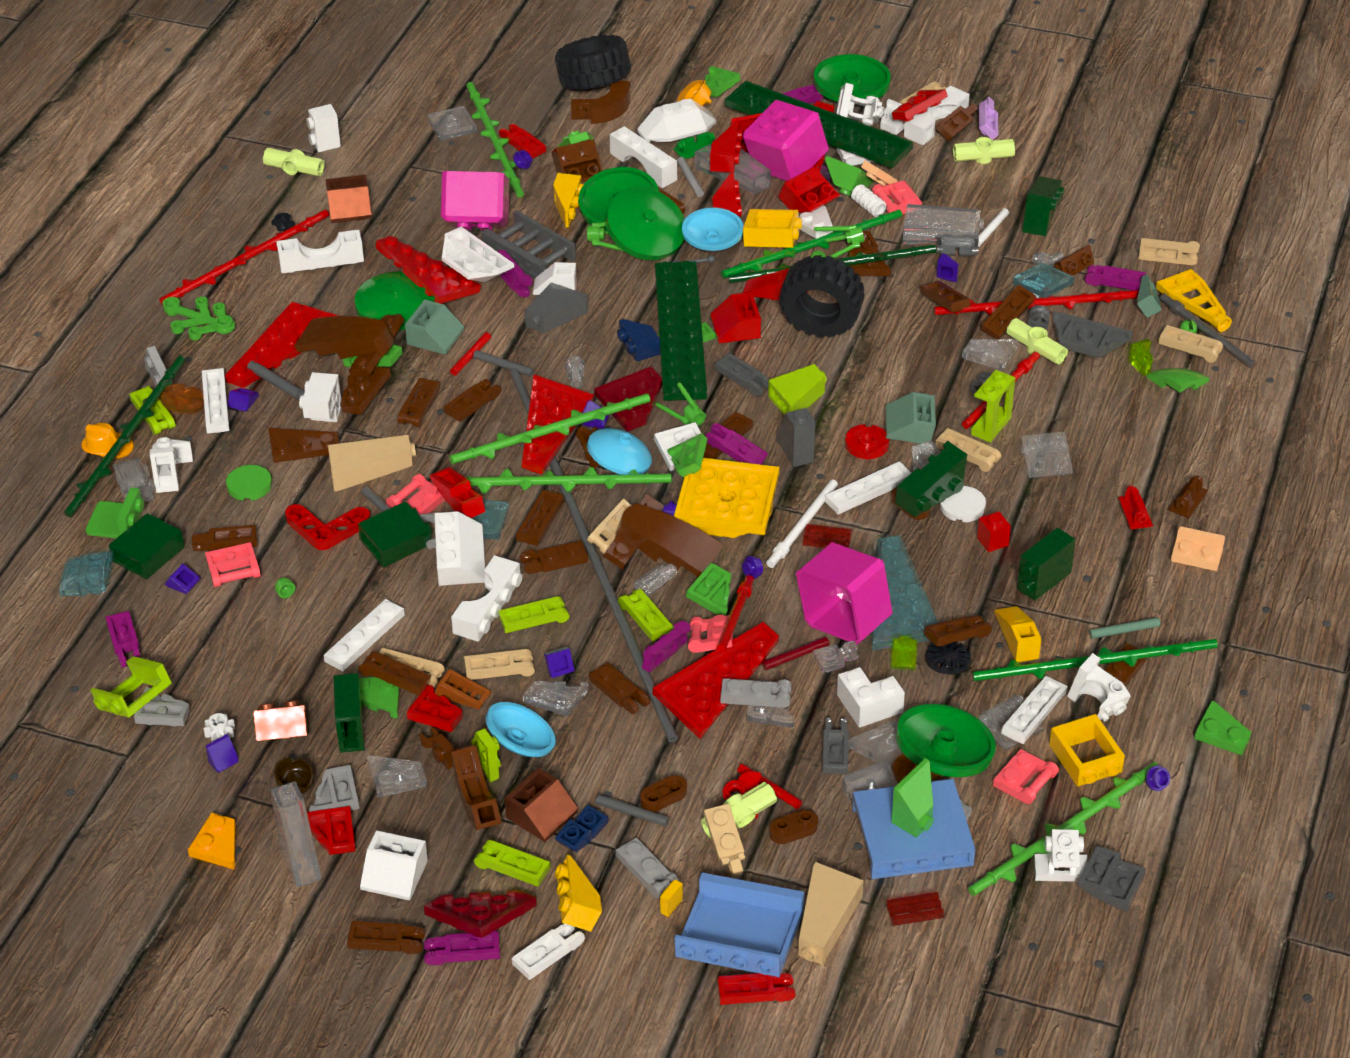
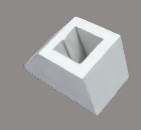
M555 262L535 278L533 295H540L551 282L576 291V263Z

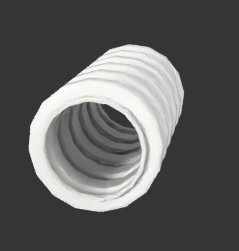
M862 184L853 189L851 198L870 214L878 217L884 213L886 203Z

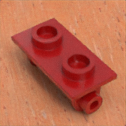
M1133 485L1128 486L1125 495L1118 497L1129 528L1153 527L1138 488Z

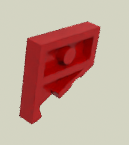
M350 806L301 813L302 823L329 855L356 852Z

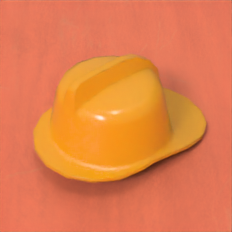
M696 80L688 84L678 96L677 102L691 98L702 106L711 104L712 101L709 98L711 90L706 85V80Z
M108 423L88 424L85 428V438L81 444L82 449L86 453L103 457L121 434L117 433ZM131 439L130 442L122 447L114 459L123 458L132 452L134 445Z

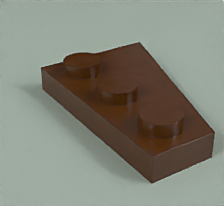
M862 231L864 242L860 243V247L850 250L849 257L856 256L859 252L864 254L879 253L878 245L870 231ZM885 260L850 265L854 269V273H858L859 276H890L891 273L890 267L886 266L884 262Z
M375 366L368 376L352 378L351 375H348V386L344 389L340 404L342 412L361 415L391 376L390 369Z
M268 428L274 463L329 455L328 445L339 444L337 432Z

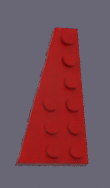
M387 236L376 241L375 248L386 258L393 259L396 267H402L403 273L418 287H424L425 293L428 296L433 295L436 303L441 304L480 293V284L473 280H468L453 268L443 265L441 261L433 260L426 253L418 252L411 245L403 244L396 237Z
M291 302L226 373L225 382L242 388L247 387L261 378L247 368L250 361H254L267 369L272 367L278 368L283 360L287 358L291 360L302 353L298 352L294 345L312 319L338 315Z
M534 374L526 431L534 429L535 425L545 426L571 418L572 410L583 413L588 400L593 402L594 394ZM576 425L569 427L568 435L556 431L534 438L531 443H524L521 468L542 475Z
M762 622L733 639L732 647L726 648L724 653H719L715 650L653 687L652 694L701 739L728 706V704L721 703L723 679L749 680L778 644L779 635Z

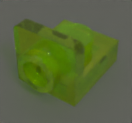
M1149 339L1131 344L1128 360L1143 376L1151 372L1153 356L1150 353L1151 341Z
M909 636L893 638L891 669H916L918 640H913Z

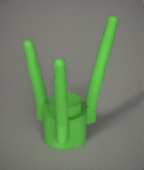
M605 222L588 225L587 240L592 242L593 246H603L623 251L617 245L601 241L605 240V234H609L608 231H605Z
M861 226L814 227L815 231H846L845 235L826 239V242L847 239L848 244L852 243L830 255L833 259L854 248L860 247V243L864 242Z
M680 382L677 386L689 403L684 408V417L658 402L656 403L658 408L681 420L685 425L696 422L697 426H699L706 419V414L696 401L692 400Z

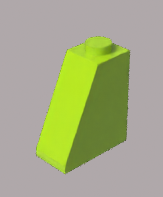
M815 364L770 379L768 397L784 416L787 412L808 408L825 393L826 375Z

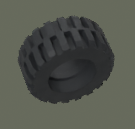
M615 35L591 36L578 41L575 40L558 49L555 55L560 83L570 90H588L590 88H600L604 85L607 86L625 78L631 70L626 41L620 36Z
M814 255L813 258L808 256L803 258L802 261L799 260L794 263L793 267L787 272L779 297L781 311L784 316L787 315V321L790 324L793 323L797 330H803L809 336L811 334L817 335L819 338L828 336V338L835 337L836 334L841 335L846 330L851 329L858 319L864 301L865 289L858 273H854V269L850 265L846 266L844 261L840 259L835 260L832 256L828 255L826 257ZM807 291H825L831 294L837 302H819L813 299Z

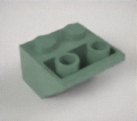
M424 300L405 324L407 344L446 355L464 331V326L444 304Z
M912 392L886 404V438L930 445L936 427L935 395Z

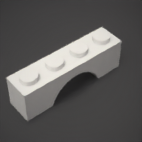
M949 86L946 89L948 97L941 100V104L930 106L925 113L916 114L913 116L914 119L904 122V137L921 145L927 143L935 135V120L946 118L959 106H963L966 109L969 106V93Z
M625 126L610 134V154L622 162L632 157L637 158L644 166L647 174L661 188L677 181V160Z
M359 230L338 232L334 242L320 249L308 248L302 245L297 238L276 241L281 273H293L295 271L364 262Z
M493 556L484 569L485 588L490 592L478 600L461 602L451 616L453 634L479 642L483 634L489 631L494 618L499 616L498 611L501 610L505 602H509L514 589L520 586L522 581L520 563Z

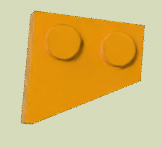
M211 813L188 848L189 857L234 869L236 851L235 819Z

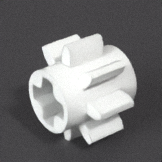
M216 713L210 716L209 720H205V738L211 737L213 742L226 734L229 737H234V720H228L227 714Z

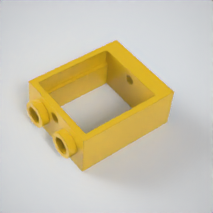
M750 209L743 226L744 247L793 248L795 240L799 239V230H802V218H799L798 210Z
M1096 714L1051 728L1049 745L1077 787L1122 773L1125 755ZM1096 739L1107 756L1082 764L1071 746Z

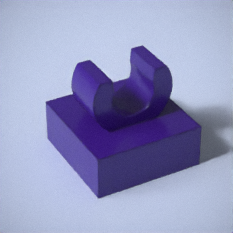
M567 646L544 653L548 673L551 678L575 671L570 649Z

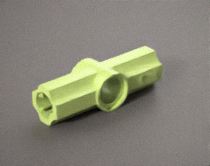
M980 137L976 142L953 145V158L955 162L975 160L978 163L986 164L991 162L993 158L1015 156L1013 139L993 141L987 137Z
M266 148L264 151L263 164L282 168L289 175L301 172L320 177L323 174L324 160L305 156L298 149L286 152Z
M1017 318L1013 319L1007 327V334L1025 344L1029 354L1036 351L1058 365L1064 361L1068 354V349L1047 337V330L1042 327L1032 328Z
M763 782L743 795H733L723 805L729 803L736 827L742 828L749 824L756 814L776 803L777 797L772 787ZM703 818L701 825L706 835L711 838L706 820Z

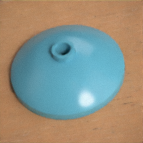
M704 208L691 213L685 218L682 224V235L690 245L700 250L721 251L732 247L741 240L744 225L739 216L729 210Z
M604 428L593 432L587 441V449L592 458L612 472L624 475L634 469L638 474H643L648 471L652 463V456L647 446L638 437L627 431Z
M499 702L493 704L486 713V724L491 735L504 748L515 754L525 757H542L549 754L555 746V735L549 724L537 713L522 705L511 702Z

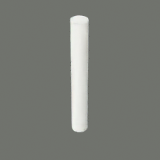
M1003 208L978 236V247L1009 215V211L1006 208Z

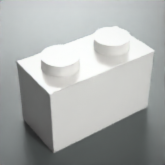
M328 104L308 109L309 118L306 120L308 128L311 130V134L308 135L311 146H315L318 152L341 147L337 114L332 105Z

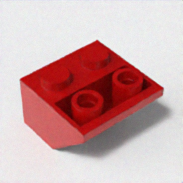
M812 167L784 182L779 198L789 210L811 213L835 200L840 194L815 167Z
M752 292L731 294L710 313L718 343L761 338V317Z

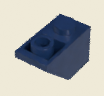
M625 319L619 320L618 339L625 344L628 354H631L636 362L660 355V338L652 326Z

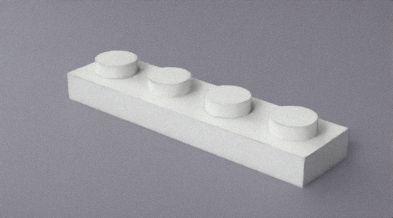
M224 368L202 370L207 434L229 431Z
M897 462L826 494L825 502L839 515L893 490L911 472L901 462Z
M385 599L324 654V662L344 671L405 615L404 608Z
M1045 676L1004 724L1001 734L1024 744L1066 694L1068 686Z

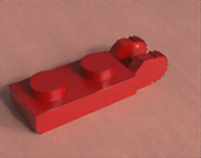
M515 124L509 125V131L504 128L499 130L501 138H507L509 144L519 151L525 150L532 158L546 152L545 144Z
M756 973L717 977L720 1005L774 1001V999L778 1002L791 1001L796 996L795 989L789 987L794 982L793 975L781 973L780 977Z

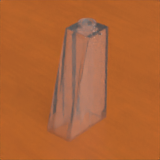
M712 144L695 151V168L723 181L726 180L730 173H733L710 171ZM741 149L739 165L735 164L734 178L739 181V188L754 194L771 186V170Z
M907 204L902 245L936 243L937 235L943 234L978 237L979 231H983L984 218H980L981 210Z
M296 781L270 789L280 851L296 887L321 880L305 802Z

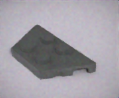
M1057 311L1053 312L1052 320L1057 342L1069 351L1101 358L1132 339L1133 331Z

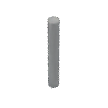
M679 157L677 163L697 197H702L704 191L685 159Z

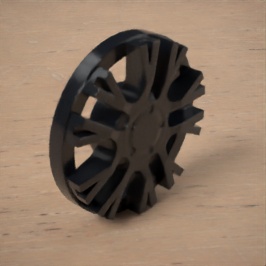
M958 642L949 643L945 646L931 644L926 651L925 661L932 670L938 673L959 674L969 668L971 653L966 650L967 647L963 646V644L957 645Z

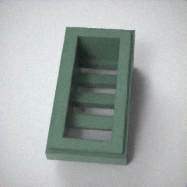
M1145 274L1142 276L1137 305L1146 317H1150L1161 311L1157 288L1149 276Z

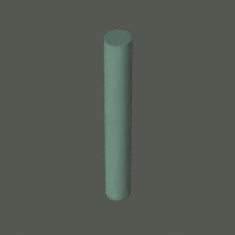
M1156 617L1089 630L1090 639L1160 627V619Z

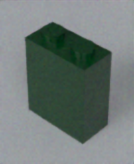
M406 501L358 523L359 540L383 568L426 548V542L431 540L432 529L430 525L420 518L418 511L415 508H411Z
M148 513L109 544L112 562L146 580L185 548L183 534L179 528L173 527L160 518H156Z
M1057 527L1020 556L1017 590L1036 601L1071 574L1076 539Z
M358 673L333 675L335 722L340 753L365 751L363 706Z

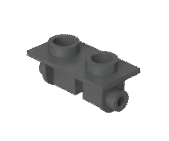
M937 235L936 253H940V256L942 253L948 256H955V249H959V256L974 257V255H978L979 237L972 235Z

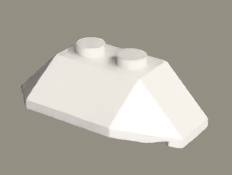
M691 98L683 99L679 102L654 108L638 127L637 132L648 142H670L705 133L716 124V119L708 109Z
M463 227L445 233L442 261L468 280L486 282L514 268V263Z

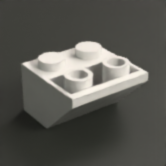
M376 830L367 849L360 889L411 900L428 862L426 841Z

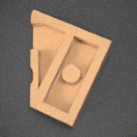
M866 160L861 168L867 171L865 175L883 186L898 181Z

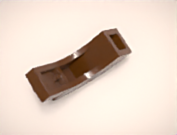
M630 81L611 83L610 91L600 98L571 99L572 120H591V124H598L620 117L627 111L630 105Z
M473 744L451 750L450 754L455 770V781L472 826L476 830L501 824L496 798L492 797L486 785L476 745Z

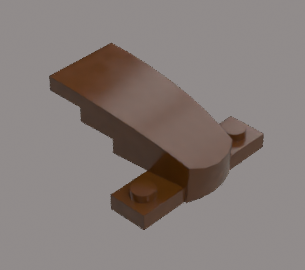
M401 314L385 315L380 320L359 316L315 318L310 321L294 347L298 352L316 350L319 356L337 353L340 359L358 356L354 360L349 373L352 378L368 376L380 358L391 348L394 336L404 322Z
M648 494L645 495L640 504L631 505L623 512L616 529V538L603 555L604 558L621 569L624 568L638 548L655 562L660 557L676 570L683 566L699 577L709 564L713 562L724 545L683 520L662 512L664 505Z

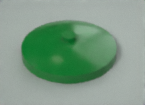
M843 54L820 62L814 70L813 82L820 94L838 102L841 87L845 83L853 85L852 95L857 98L866 99L867 96L881 98L890 88L891 75L888 68L874 58L858 54Z
M615 167L603 170L589 178L580 190L578 203L581 215L590 225L592 223L605 222L607 208L611 200L619 192L634 187L650 188L659 192L657 183L649 174L631 167Z
M644 187L625 189L611 200L605 215L607 231L614 243L631 256L643 260L665 259L673 255L680 248L684 240L682 235L684 216L679 207L661 192Z
M395 271L374 276L364 282L358 288L354 301L355 310L359 317L380 320L385 315L401 314L404 322L399 330H406L405 324L424 300L435 302V297L433 295L428 296L425 293V288L418 287L403 271Z
M924 704L908 709L900 717L895 732L897 745L909 760L919 765L926 758L930 761V772L948 777H969L983 772L990 766L996 750L995 739L983 722L963 710L947 705Z

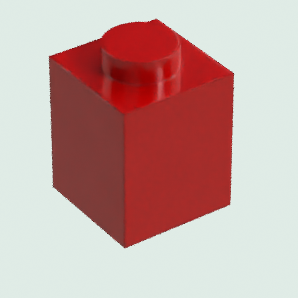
M999 511L980 517L977 539L988 553L1009 546L1011 525Z

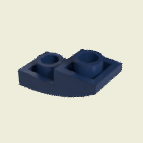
M587 805L575 821L570 819L555 837V840L572 851L578 852L590 843L609 822L608 816Z

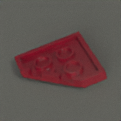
M648 367L594 388V395L606 407L608 402L618 403L626 398L631 399L649 394L650 402L632 407L630 410L626 409L612 414L619 424L629 432L647 424L662 387V378L652 367Z
M517 889L506 890V895L491 896L490 891L469 893V898L460 897L453 899V894L441 895L425 904L424 915L451 925L456 929L468 932L475 937L482 938L488 936L489 933L507 925L508 922L524 915L536 907L537 904L535 896Z

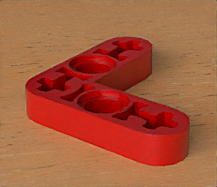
M293 504L286 508L285 516L288 525L317 550H327L358 533V523L369 519L370 511L365 507H356L324 525L304 506ZM307 525H313V526H315V527L312 528V529H305V528H304V527L307 526ZM338 527H347L345 530H336Z

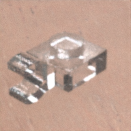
M855 641L845 643L840 649H838L836 644L813 650L814 659L821 673H826L844 668L845 661L858 659L855 651L858 650Z

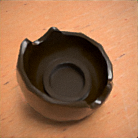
M286 756L276 763L274 769L276 784L286 794L301 795L312 787L315 778L312 766L301 757L292 759Z

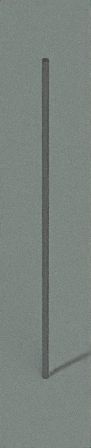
M512 369L510 375L528 414L530 405L529 394L519 371ZM555 456L549 464L553 475L564 476ZM558 485L562 495H564L566 505L669 742H675L678 739L664 705L652 694L655 684L650 673L642 669L643 656L594 544L587 541L590 535L572 493L566 492L562 485Z

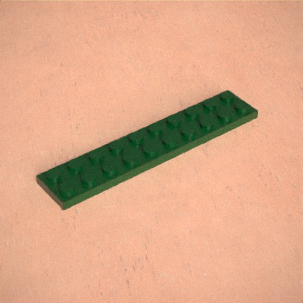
M749 81L743 82L725 98V106L749 115L763 113L775 100L818 112L829 145L880 163L886 167L894 168L913 149L912 141Z
M696 261L655 263L663 401L686 400L677 386L679 382L686 389L692 400L707 399Z

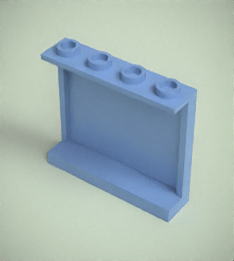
M954 779L931 782L934 821L930 829L923 831L917 838L891 823L893 792L896 786L853 792L852 810L857 812L868 851L871 879L974 866L975 846Z
M702 873L699 878V894L681 936L675 935V957L780 977L804 913V892Z

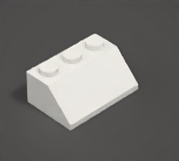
M460 512L435 513L439 586L485 583L482 524Z

